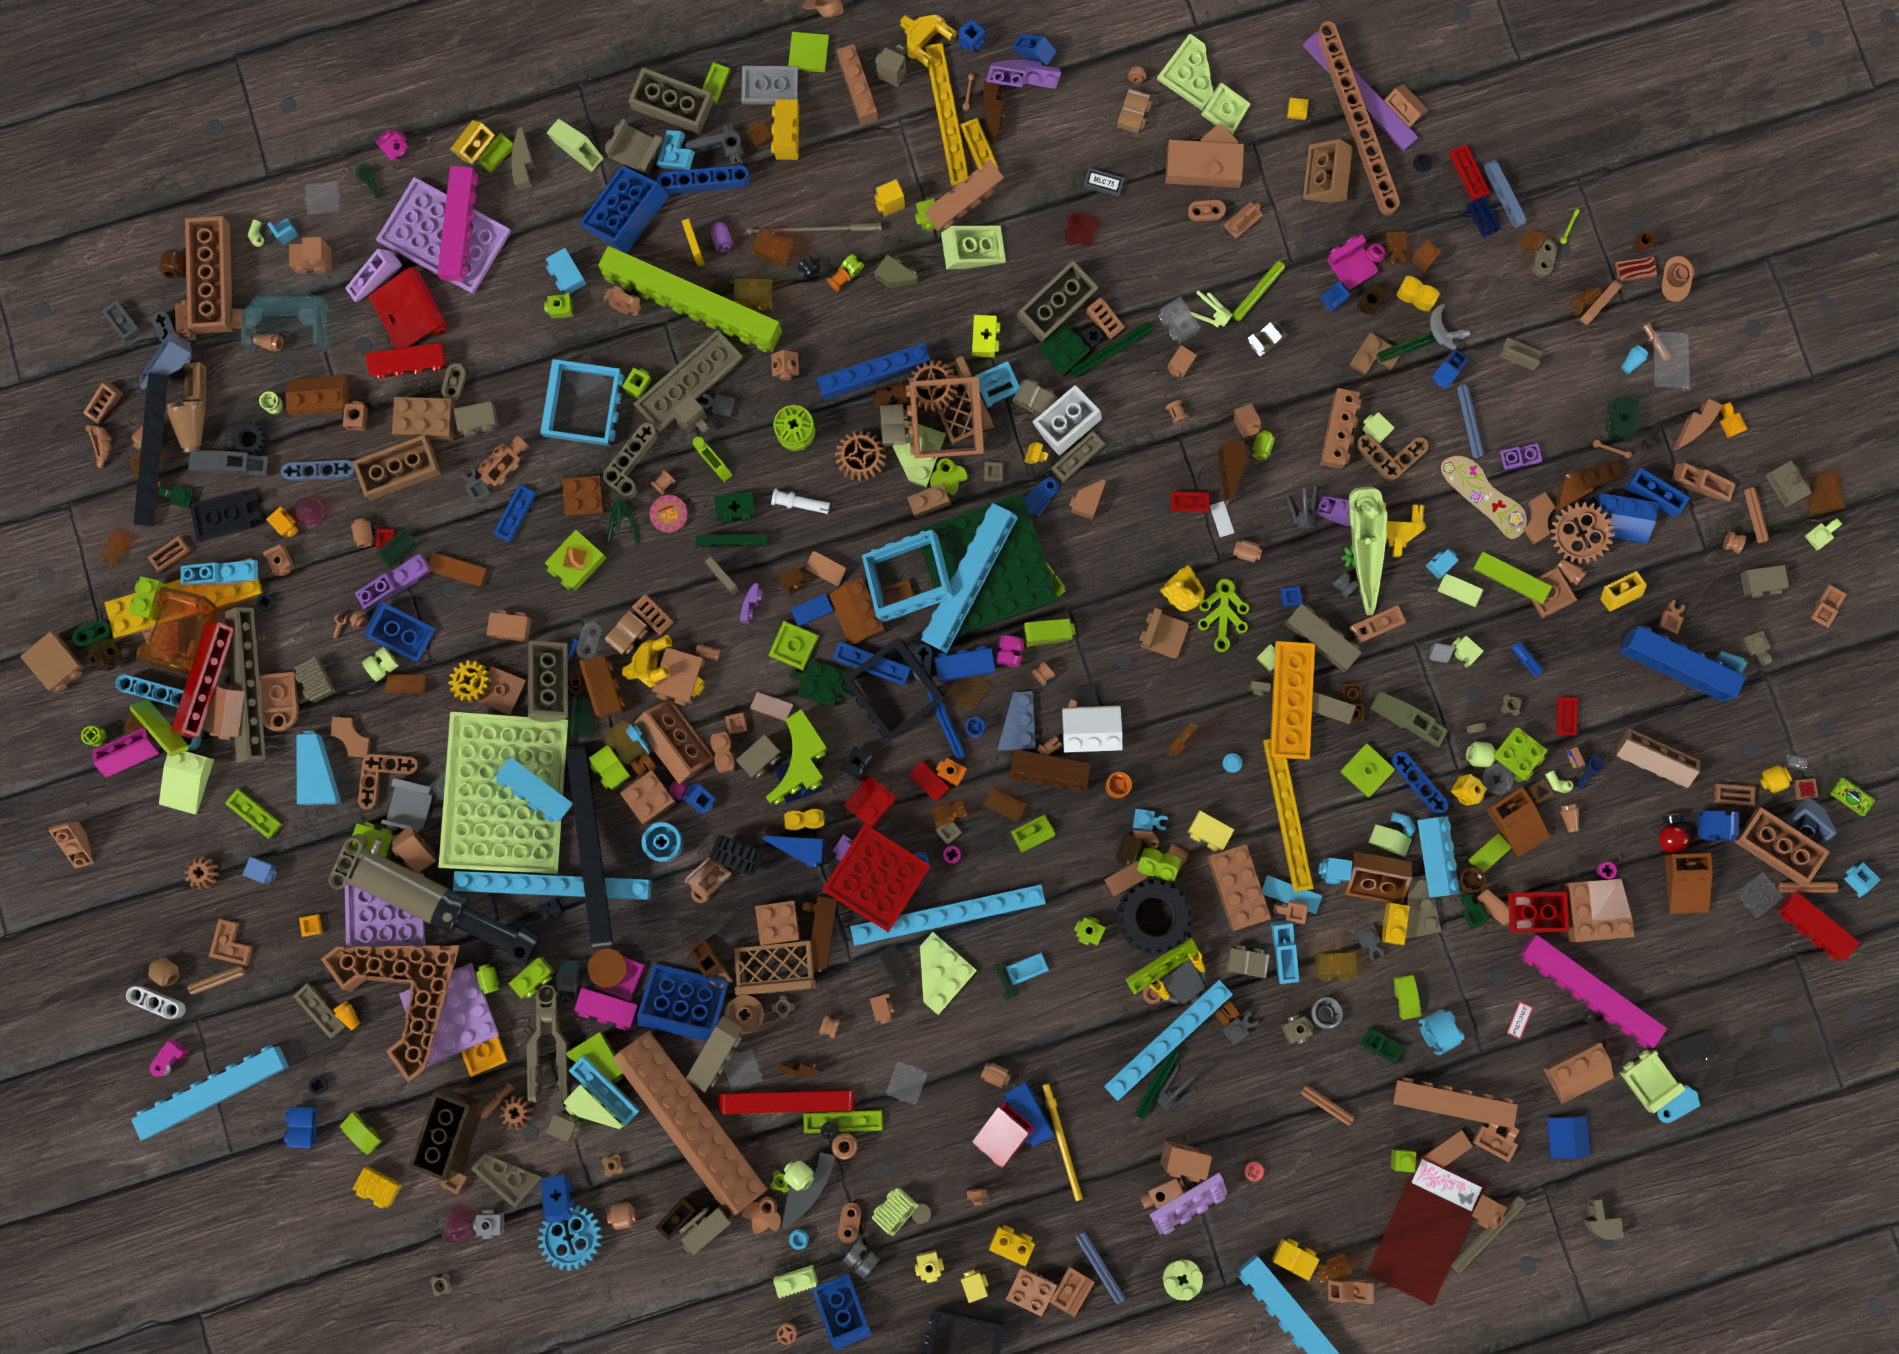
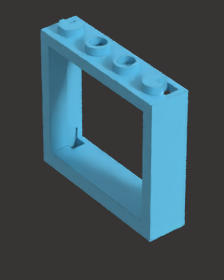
M552 359L540 433L544 437L611 446V441L615 440L616 431L613 430L614 423L618 422L619 413L616 412L617 404L620 405L622 394L619 393L620 386H623L625 379L622 371L618 368ZM562 370L614 377L605 438L553 431Z
M932 529L926 532L921 531L920 534L904 537L899 542L888 543L885 547L872 549L871 552L862 555L876 617L883 623L953 598L939 538ZM931 544L942 586L885 607L875 564Z

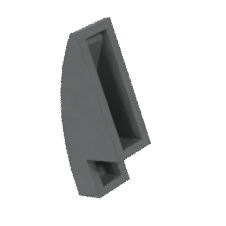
M820 1152L817 1170H812L814 1180L806 1190L796 1191L789 1186L782 1228L786 1229L802 1217L819 1197L832 1172L836 1159L834 1153Z

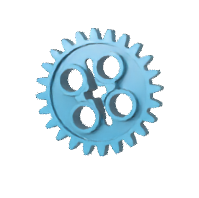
M577 1205L576 1209L572 1211V1218L566 1219L569 1222L568 1228L565 1224L566 1220L551 1223L542 1221L546 1227L545 1229H539L543 1236L538 1237V1239L542 1240L543 1243L538 1247L545 1248L541 1255H548L546 1262L554 1260L553 1267H557L560 1264L559 1269L564 1270L567 1265V1270L572 1271L574 1265L575 1269L579 1270L580 1263L583 1266H587V1259L590 1261L594 1260L592 1253L599 1254L595 1248L602 1246V1244L597 1242L598 1239L603 1238V1236L598 1235L602 1228L596 1227L600 1222L599 1220H592L595 1216L594 1213L587 1215L589 1209L585 1208L581 1212V1206ZM580 1220L582 1226L576 1231L574 1229V1222ZM560 1225L563 1228V1232L560 1236H556L555 1228ZM570 1234L574 1235L571 1241H567ZM584 1239L586 1241V1247L583 1250H580L578 1247V1243L580 1240ZM562 1245L567 1247V1253L564 1256H561L559 1253Z

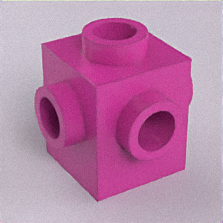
M393 128L384 131L381 134V138L375 142L391 161L396 157L402 156L409 147L405 143L407 138L402 132H396Z

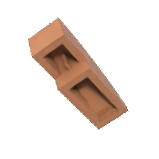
M1708 399L1702 404L1698 414L1693 412L1689 415L1673 450L1677 451L1701 435L1716 418L1723 405Z
M1687 463L1676 464L1670 481L1691 491L1730 502L1736 485L1706 469L1700 470Z

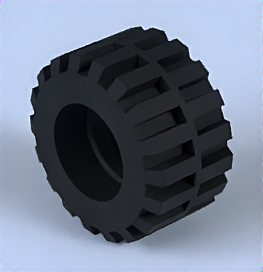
M718 835L709 858L748 876H754L763 853L741 842Z

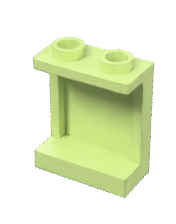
M1647 1049L1639 1054L1640 1058L1638 1060L1625 1064L1623 1066L1624 1070L1620 1074L1647 1111L1655 1113L1686 1089L1681 1083L1676 1082L1657 1056L1658 1052Z

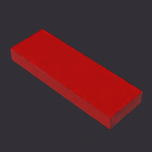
M1467 144L1449 151L1448 154L1471 201L1475 202L1490 195L1488 186Z

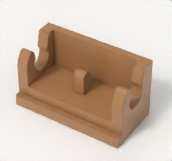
M200 362L183 364L185 371V396H183V401H204L206 403V366Z

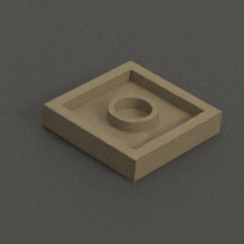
M709 557L705 561L706 565L731 594L735 596L739 589L717 563Z

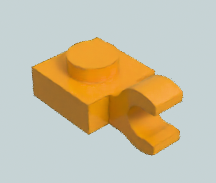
M1731 402L1724 404L1720 409L1724 419L1720 423L1727 438L1747 430L1740 413L1734 414Z

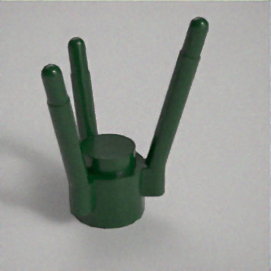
M617 500L613 502L606 538L607 542L610 541L615 517L617 518L616 530L619 531L621 518H626V515H628L635 544L639 545L632 516V507H628V501Z

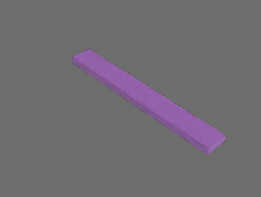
M1316 32L1303 44V47L1329 73ZM1333 47L1329 48L1331 52H1336ZM1336 64V65H1335V67H1336L1337 69H1339V70H1342V69H1343V67H1342L1341 65H1339V64ZM1351 67L1368 115L1404 152L1418 139V136ZM1341 82L1343 86L1349 87L1347 82Z

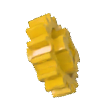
M468 660L466 665L459 663V669L453 668L456 673L450 674V677L453 678V681L448 682V684L453 686L450 691L455 693L454 696L458 699L460 698L463 702L468 700L473 703L474 698L480 701V695L486 696L485 689H490L487 683L491 682V679L487 678L490 672L485 670V666L479 665L476 661L472 664ZM470 670H477L478 672L472 673L470 672ZM463 690H464V691H467V690H468L470 693H469V694H466V693H463L462 691H463Z

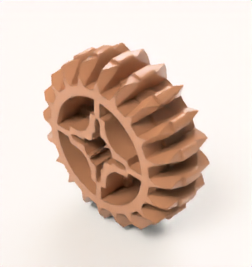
M931 360L929 366L927 362L923 363V368L917 365L919 371H912L911 373L915 377H909L908 380L921 381L926 374H928L927 380L937 379L936 372L944 374L946 379L957 378V376L952 375L954 373L953 369L948 370V364L942 366V362L938 361L935 366V361ZM959 384L937 385L934 389H931L929 386L915 387L917 406L921 408L924 405L925 411H928L930 406L933 412H935L936 406L943 410L942 404L948 407L949 403L947 400H955L951 395L958 393L953 388L958 387ZM919 389L928 391L930 400L922 398ZM941 390H946L945 393L940 398H938V393Z
M860 430V435L853 431V437L846 434L847 441L844 439L840 440L843 446L837 445L836 448L840 452H836L835 457L839 458L836 460V464L841 465L839 467L840 471L845 470V477L851 473V480L858 476V481H861L862 476H865V480L868 481L869 474L875 478L876 474L874 471L881 472L879 466H885V462L882 460L886 459V455L881 453H884L886 450L885 447H880L883 443L881 440L877 441L878 437L876 435L870 438L871 432L868 431L866 436H864L863 430ZM860 442L867 443L874 449H865L861 446ZM855 444V451L845 457L849 447ZM858 448L860 449V452L863 454V463L861 462V459H859L858 457ZM876 455L874 463L867 468V460ZM848 462H851V464L858 463L861 470L852 468L848 465Z

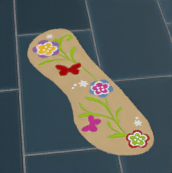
M1463 456L1449 457L1442 462L1441 472L1447 482L1489 517L1506 537L1515 539L1523 533V528L1527 525L1525 510L1517 502L1493 488L1477 463Z

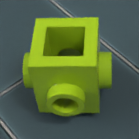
M1089 916L1088 919L1078 920L1074 931H1077L1075 936L1079 937L1078 941L1085 945L1092 943L1097 946L1106 927L1099 925V920ZM1087 927H1090L1092 929V933L1090 935L1086 933Z

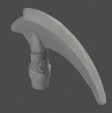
M1442 303L1433 311L1430 318V327L1440 345L1444 344L1446 347L1455 350L1456 346L1452 340L1469 337L1470 331L1468 329H1460L1454 332H1447L1441 320V313L1445 307V304Z

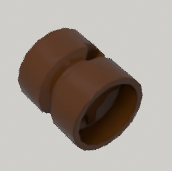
M1477 867L1464 868L1457 872V879L1460 883L1459 890L1463 893L1478 892L1486 884L1485 874Z

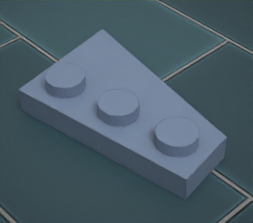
M1032 691L1013 692L997 751L1036 749Z

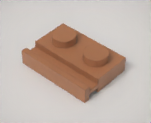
M708 857L686 877L684 882L688 883L698 895L706 900L732 873L723 865L712 861Z
M1069 1266L1049 1302L1075 1317L1095 1282Z

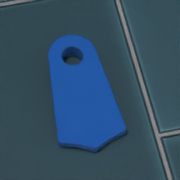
M1048 477L1024 497L1031 515L1039 517L1058 491L1059 483L1055 478ZM1053 483L1054 487L1049 489L1047 484Z

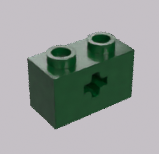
M752 491L714 495L716 518L723 524L732 523L733 520L737 519L743 522L751 521L752 518L756 517L754 494ZM734 505L739 507L736 512L733 511Z

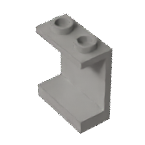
M393 778L391 786H394L395 790L387 819L382 820L381 823L387 825L386 829L398 831V828L407 829L412 826L416 832L423 833L435 788Z

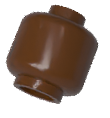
M170 250L161 255L159 270L165 277L176 279L184 274L186 258L179 251Z

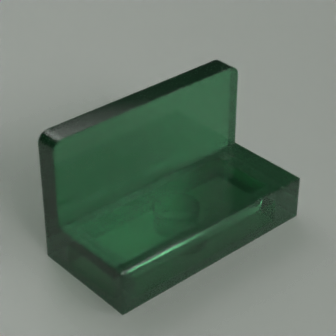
M573 697L570 735L580 738H593L595 711L591 699Z

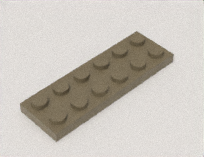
M717 330L638 399L634 406L660 433L675 420L674 416L676 414L673 409L689 394L695 400L700 398L744 358Z

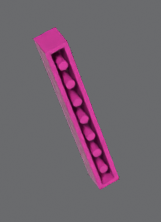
M1531 935L1520 951L1519 955L1523 957L1522 960L1530 966L1535 965L1539 968L1538 972L1546 978L1549 976L1555 980L1554 983L1561 989L1565 990L1567 988L1572 992L1570 995L1578 1001H1585L1590 1010L1595 1013L1599 1011L1604 1015L1603 1019L1612 1025L1614 1023L1621 1027L1619 1030L1623 1034L1635 1037L1637 1039L1636 1043L1643 1048H1654L1667 1030L1662 1024L1538 935Z

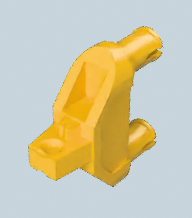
M904 15L900 20V25L907 34L908 57L917 59L926 67L930 66L928 63L932 64L934 57L926 53L922 48L936 33H940L949 41H952L957 35V31L947 25L944 18L939 15L919 17L914 21Z
M1412 505V522L1410 523L1387 521L1386 543L1392 547V557L1402 556V547L1406 548V544L1426 529V524L1423 522L1424 505H1420V507Z
M665 635L657 640H648L642 643L632 657V663L623 668L622 675L628 680L638 678L650 688L655 686L657 681L669 677V668L663 665L657 669L659 651L672 646L671 638Z

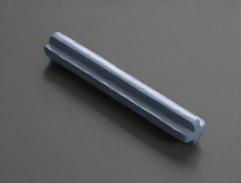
M1467 384L1460 385L1457 390L1472 455L1474 458H1479L1484 455L1469 387Z
M1084 1231L1076 1235V1239L1116 1304L1125 1300L1123 1293Z

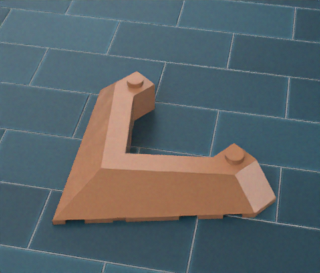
M460 946L335 947L321 960L342 990L352 992L366 980L411 985V996L407 1005L406 1025L402 1039L386 1051L407 1082H411L426 1069Z

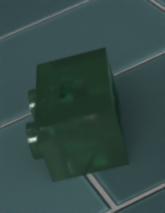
M1616 397L1609 402L1607 413L1610 414V417L1606 423L1608 438L1631 441L1636 437L1638 399Z

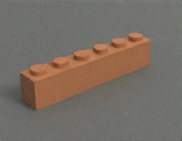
M1404 1077L1401 1078V1081H1396L1393 1104L1514 1129L1518 1105L1513 1104V1099L1501 1097V1101L1493 1099V1095L1481 1093V1097L1474 1096L1473 1091L1461 1089V1093L1454 1092L1453 1087L1441 1085V1089L1434 1088L1433 1083L1421 1081V1085L1414 1084V1079Z

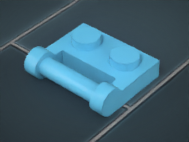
M1008 361L975 375L979 377V390L987 408L993 406L992 404L1016 394L1019 388V384ZM1011 383V388L989 397L987 392Z

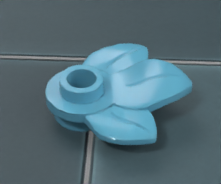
M628 724V728L625 731L633 742L638 740L646 752L649 753L648 748L650 744L644 738L636 725Z

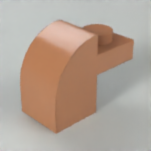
M1361 1279L1328 1280V1301L1374 1304V1283L1365 1282V1280Z

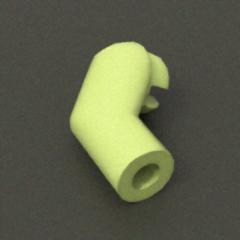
M253 220L248 237L254 246L261 247L264 244V238L259 233L262 223Z
M1554 770L1545 774L1553 790L1568 793L1573 789V783L1569 780H1559Z

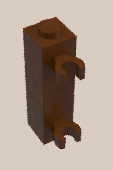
M818 896L817 904L803 902L802 910L815 912L811 949L813 971L823 972V969H828L838 904L837 899ZM797 949L795 954L803 958L807 953L806 950Z

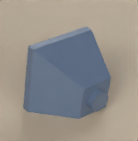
M1810 797L1796 807L1785 820L1786 824L1820 846L1837 833L1825 809Z

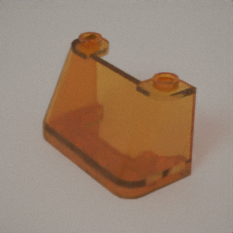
M161 586L160 591L157 592L155 602L161 609L149 644L143 643L142 646L138 647L136 659L189 676L206 623L214 621L216 606L206 596Z

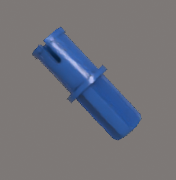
M1521 641L1510 648L1522 661L1521 664H1524L1533 676L1536 677L1543 672V668L1534 659V654H1530Z

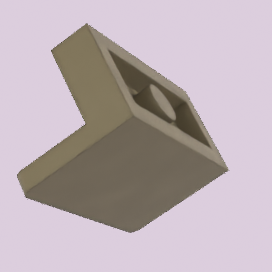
M1507 337L1499 357L1534 371L1540 364L1539 359L1542 352Z

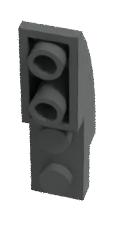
M196 451L190 452L188 470L223 475L231 473L267 477L269 458L248 455V453Z

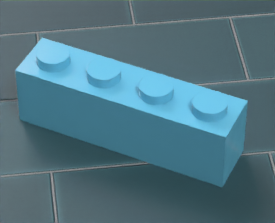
M511 757L495 775L497 778L496 782L504 788L507 786L513 790L512 794L520 800L522 798L529 802L528 806L534 811H542L545 814L543 817L550 823L554 821L558 823L573 804Z
M1448 816L1417 820L1429 898L1460 894V883L1457 879V864L1454 859V844L1451 840V825L1448 821Z

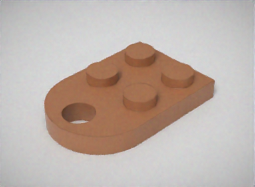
M296 672L259 675L263 725L270 730L285 731L291 728L298 719L297 680L294 676ZM282 716L284 722L280 727H277L275 719Z

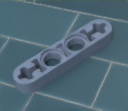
M1492 160L1485 163L1486 175L1512 225L1517 228L1526 224L1525 215L1497 161Z
M349 460L286 463L281 468V475L288 481L349 479L356 474L353 463ZM328 465L332 466L333 472L330 475H325L324 468ZM337 465L340 469H345L346 465H348L351 470H348L346 474L343 470H338ZM312 466L314 473L311 476H306L305 469ZM291 468L294 471H300V474L292 473L290 476L287 474V472L290 471Z

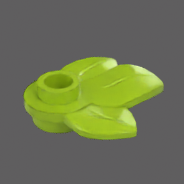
M941 459L937 463V470L931 475V488L943 483L946 492L950 495H955L959 487V481L967 480V473L963 467L955 465L951 459ZM947 465L950 467V469L948 471H944L942 469L943 466Z

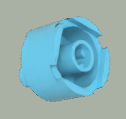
M664 822L651 825L642 837L644 852L651 859L659 862H669L676 859L681 854L684 845L683 836L678 828ZM662 838L667 840V844H664V847L659 845V841H662Z
M1442 1009L1419 1020V1023H1422V1026L1419 1027L1427 1045L1429 1047L1433 1046L1436 1049L1434 1051L1436 1055H1441L1460 1045L1461 1041L1464 1040L1462 1031L1457 1029L1454 1023V1015L1450 1011L1445 1012Z

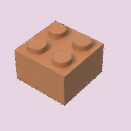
M652 770L620 793L640 822L645 826L677 803Z
M796 901L755 906L760 945L801 940Z

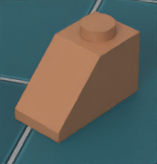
M1102 479L1079 490L1077 496L1073 495L1069 505L1072 507L1071 513L1093 520L1106 481Z

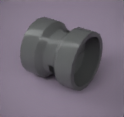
M1347 572L1343 573L1332 584L1336 589L1341 590V594L1345 598L1359 586L1356 581H1351L1350 575Z

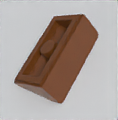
M388 675L385 693L426 694L427 675Z

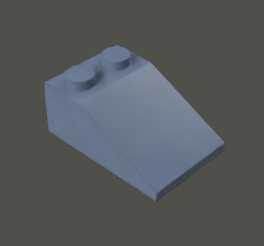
M170 330L141 373L140 388L144 389L147 387L148 373L170 375L181 369L183 364L187 365L192 358L191 342Z

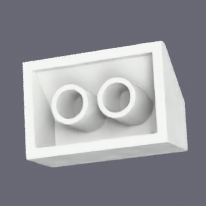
M1075 385L1033 421V424L1049 446L1060 456L1102 420L1101 411Z
M1120 706L1062 708L1064 752L1122 750Z

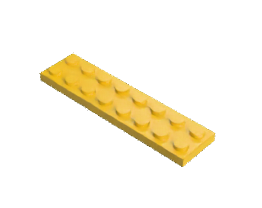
M249 558V559H245V560H242V561H248V560H253V559H252V558ZM259 578L258 580L245 581V583L204 586L181 585V579L166 583L167 587L157 621L130 614L129 606L131 600L134 599L135 593L104 603L114 639H120L142 632V629L179 621L258 597L263 593Z

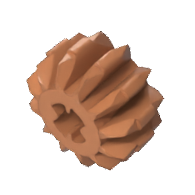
M203 856L200 859L193 858V864H187L190 869L184 871L185 874H189L185 880L191 881L190 886H197V889L200 890L203 887L210 888V882L216 883V879L213 877L219 876L218 872H214L218 866L212 865L213 860H207ZM204 871V875H199V872Z
M512 1096L511 1101L509 1099L504 1100L506 1106H500V1109L505 1112L499 1114V1117L506 1118L502 1124L505 1125L509 1122V1129H512L515 1125V1128L519 1130L521 1129V1124L523 1126L528 1125L526 1119L531 1120L533 1118L528 1114V1112L533 1111V1108L527 1109L530 1103L526 1101L523 1104V1096L519 1097L518 1101L516 1096ZM518 1108L517 1112L520 1113V1115L514 1117L515 1113L512 1111Z

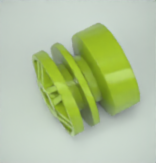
M790 405L782 408L775 416L773 424L775 434L784 448L791 451H800L811 445L816 431L812 416L808 410L801 406ZM797 423L798 427L791 429L790 425Z

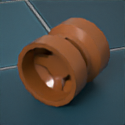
M647 752L641 755L639 760H634L630 763L640 778L647 774L648 771H653L657 768Z
M1229 1000L1225 1001L1213 1013L1224 1027L1229 1024L1230 1019L1240 1015Z

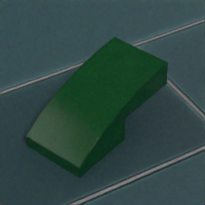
M1368 1028L1360 1043L1364 1048L1395 1065L1405 1048L1371 1028Z

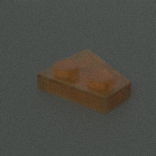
M1836 471L1815 476L1813 482L1814 489L1810 496L1811 504L1810 509L1807 511V516L1846 508Z
M1191 722L1164 753L1169 758L1173 754L1177 757L1186 747L1183 743L1198 726Z

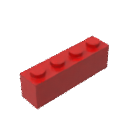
M443 342L365 354L369 376H375V379L386 378L388 373H394V376L406 375L405 371L412 370L413 374L424 372V368L430 367L431 371L443 369L442 366L447 365Z
M1798 892L1789 893L1776 910L1781 914L1780 918L1787 923L1791 922L1796 926L1795 930L1803 936L1807 935L1812 939L1811 943L1827 951V956L1834 961H1846L1860 943Z

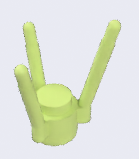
M1197 291L1196 293L1216 310L1213 316L1215 320L1191 311L1188 314L1209 322L1216 327L1219 325L1224 327L1233 314L1211 293H1207L1209 297L1207 298L1200 291Z

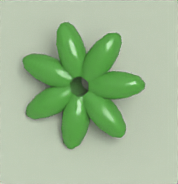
M1353 545L1351 550L1345 547L1346 555L1342 556L1341 559L1347 560L1345 567H1349L1351 563L1355 567Z

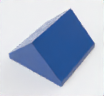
M1586 1115L1547 1118L1550 1158L1577 1159L1591 1156Z

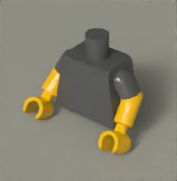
M1195 949L1197 952L1195 956L1188 953V957L1191 960L1180 965L1161 981L1155 978L1157 985L1153 987L1150 984L1149 987L1157 992L1165 1001L1173 1004H1185L1190 1000L1193 1004L1201 996L1199 992L1205 989L1204 984L1206 983L1205 966L1198 949Z

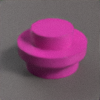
M1373 244L1368 247L1366 254L1372 261L1381 262L1385 256V249L1379 244Z
M675 781L671 784L669 792L674 799L682 800L681 797L689 787L685 782L679 784Z

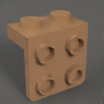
M1155 608L1153 613H1148L1146 623H1149L1147 630H1142L1139 639L1142 641L1141 647L1176 659L1183 644L1188 623L1161 614L1162 610Z

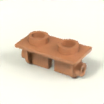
M1248 203L1223 226L1237 239L1263 216L1259 210L1261 208L1258 203Z
M182 300V303H175L176 334L184 339L196 341V334L188 328L187 300Z

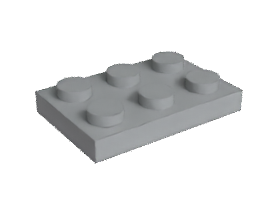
M742 66V104H775V99H798V66Z

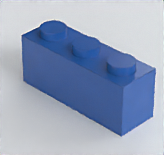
M1642 468L1633 472L1624 489L1643 500L1658 502V509L1672 518L1681 514L1690 499L1687 495Z
M982 646L975 648L976 651L968 652L966 649L957 651L955 655H949V653L938 654V658H934L938 682L942 683L995 673L992 649Z
M1027 1081L1005 1092L1004 1102L1035 1127L1026 1140L1027 1144L1031 1143L1032 1147L1054 1136V1131Z

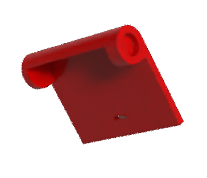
M417 267L406 269L368 296L396 349L411 347L428 334L439 336L446 332L448 325Z

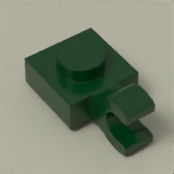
M174 486L173 491L158 488L157 495L160 497L171 499V505L190 509L189 504H192L195 490Z
M1469 893L1459 896L1460 901L1466 908L1461 913L1470 929L1489 920L1481 904H1474Z

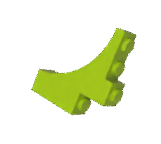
M802 710L785 719L792 737V758L788 771L781 783L766 796L771 805L774 803L775 805L780 804L785 800L784 796L789 793L792 795L802 789L801 785L803 784L807 790H815L822 785L821 781L824 780L812 760L815 759L817 761L824 757L827 748Z

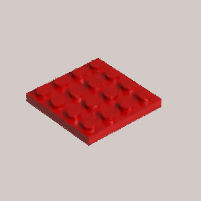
M864 824L822 890L889 933L931 866Z

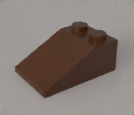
M1245 440L1222 442L1218 449L1225 506H1230L1234 499L1247 457L1250 456L1249 446L1245 445Z

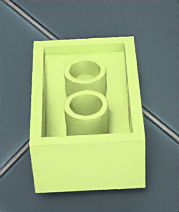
M950 226L941 233L946 269H967L1006 262L1001 226Z
M186 751L171 757L167 754L163 768L159 804L197 815L214 759Z
M583 1084L579 1085L563 1102L566 1105L565 1109L573 1116L576 1114L578 1117L617 1129L625 1127Z

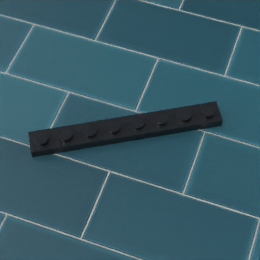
M148 373L133 525L154 526L169 375Z

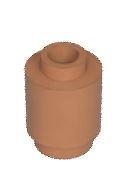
M364 518L354 520L351 528L354 543L357 544V547L364 548L373 545L372 541L374 539L370 521H366Z
M1237 540L1233 555H1236L1239 559L1254 563L1256 559H1260L1262 549L1259 548L1260 544L1246 540Z
M986 1063L981 1078H984V1081L1002 1088L1003 1085L1007 1086L1011 1075L1008 1074L1009 1070L994 1063Z

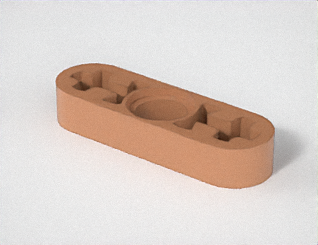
M1615 279L1579 320L1587 326L1623 285Z

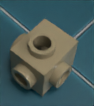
M1299 1014L1287 1018L1288 1022L1281 1024L1287 1042L1290 1044L1298 1042V1044L1304 1043L1309 1040V1036L1313 1035L1311 1032L1313 1030L1312 1023L1305 1016L1299 1017ZM1298 1026H1300L1299 1032L1296 1030Z

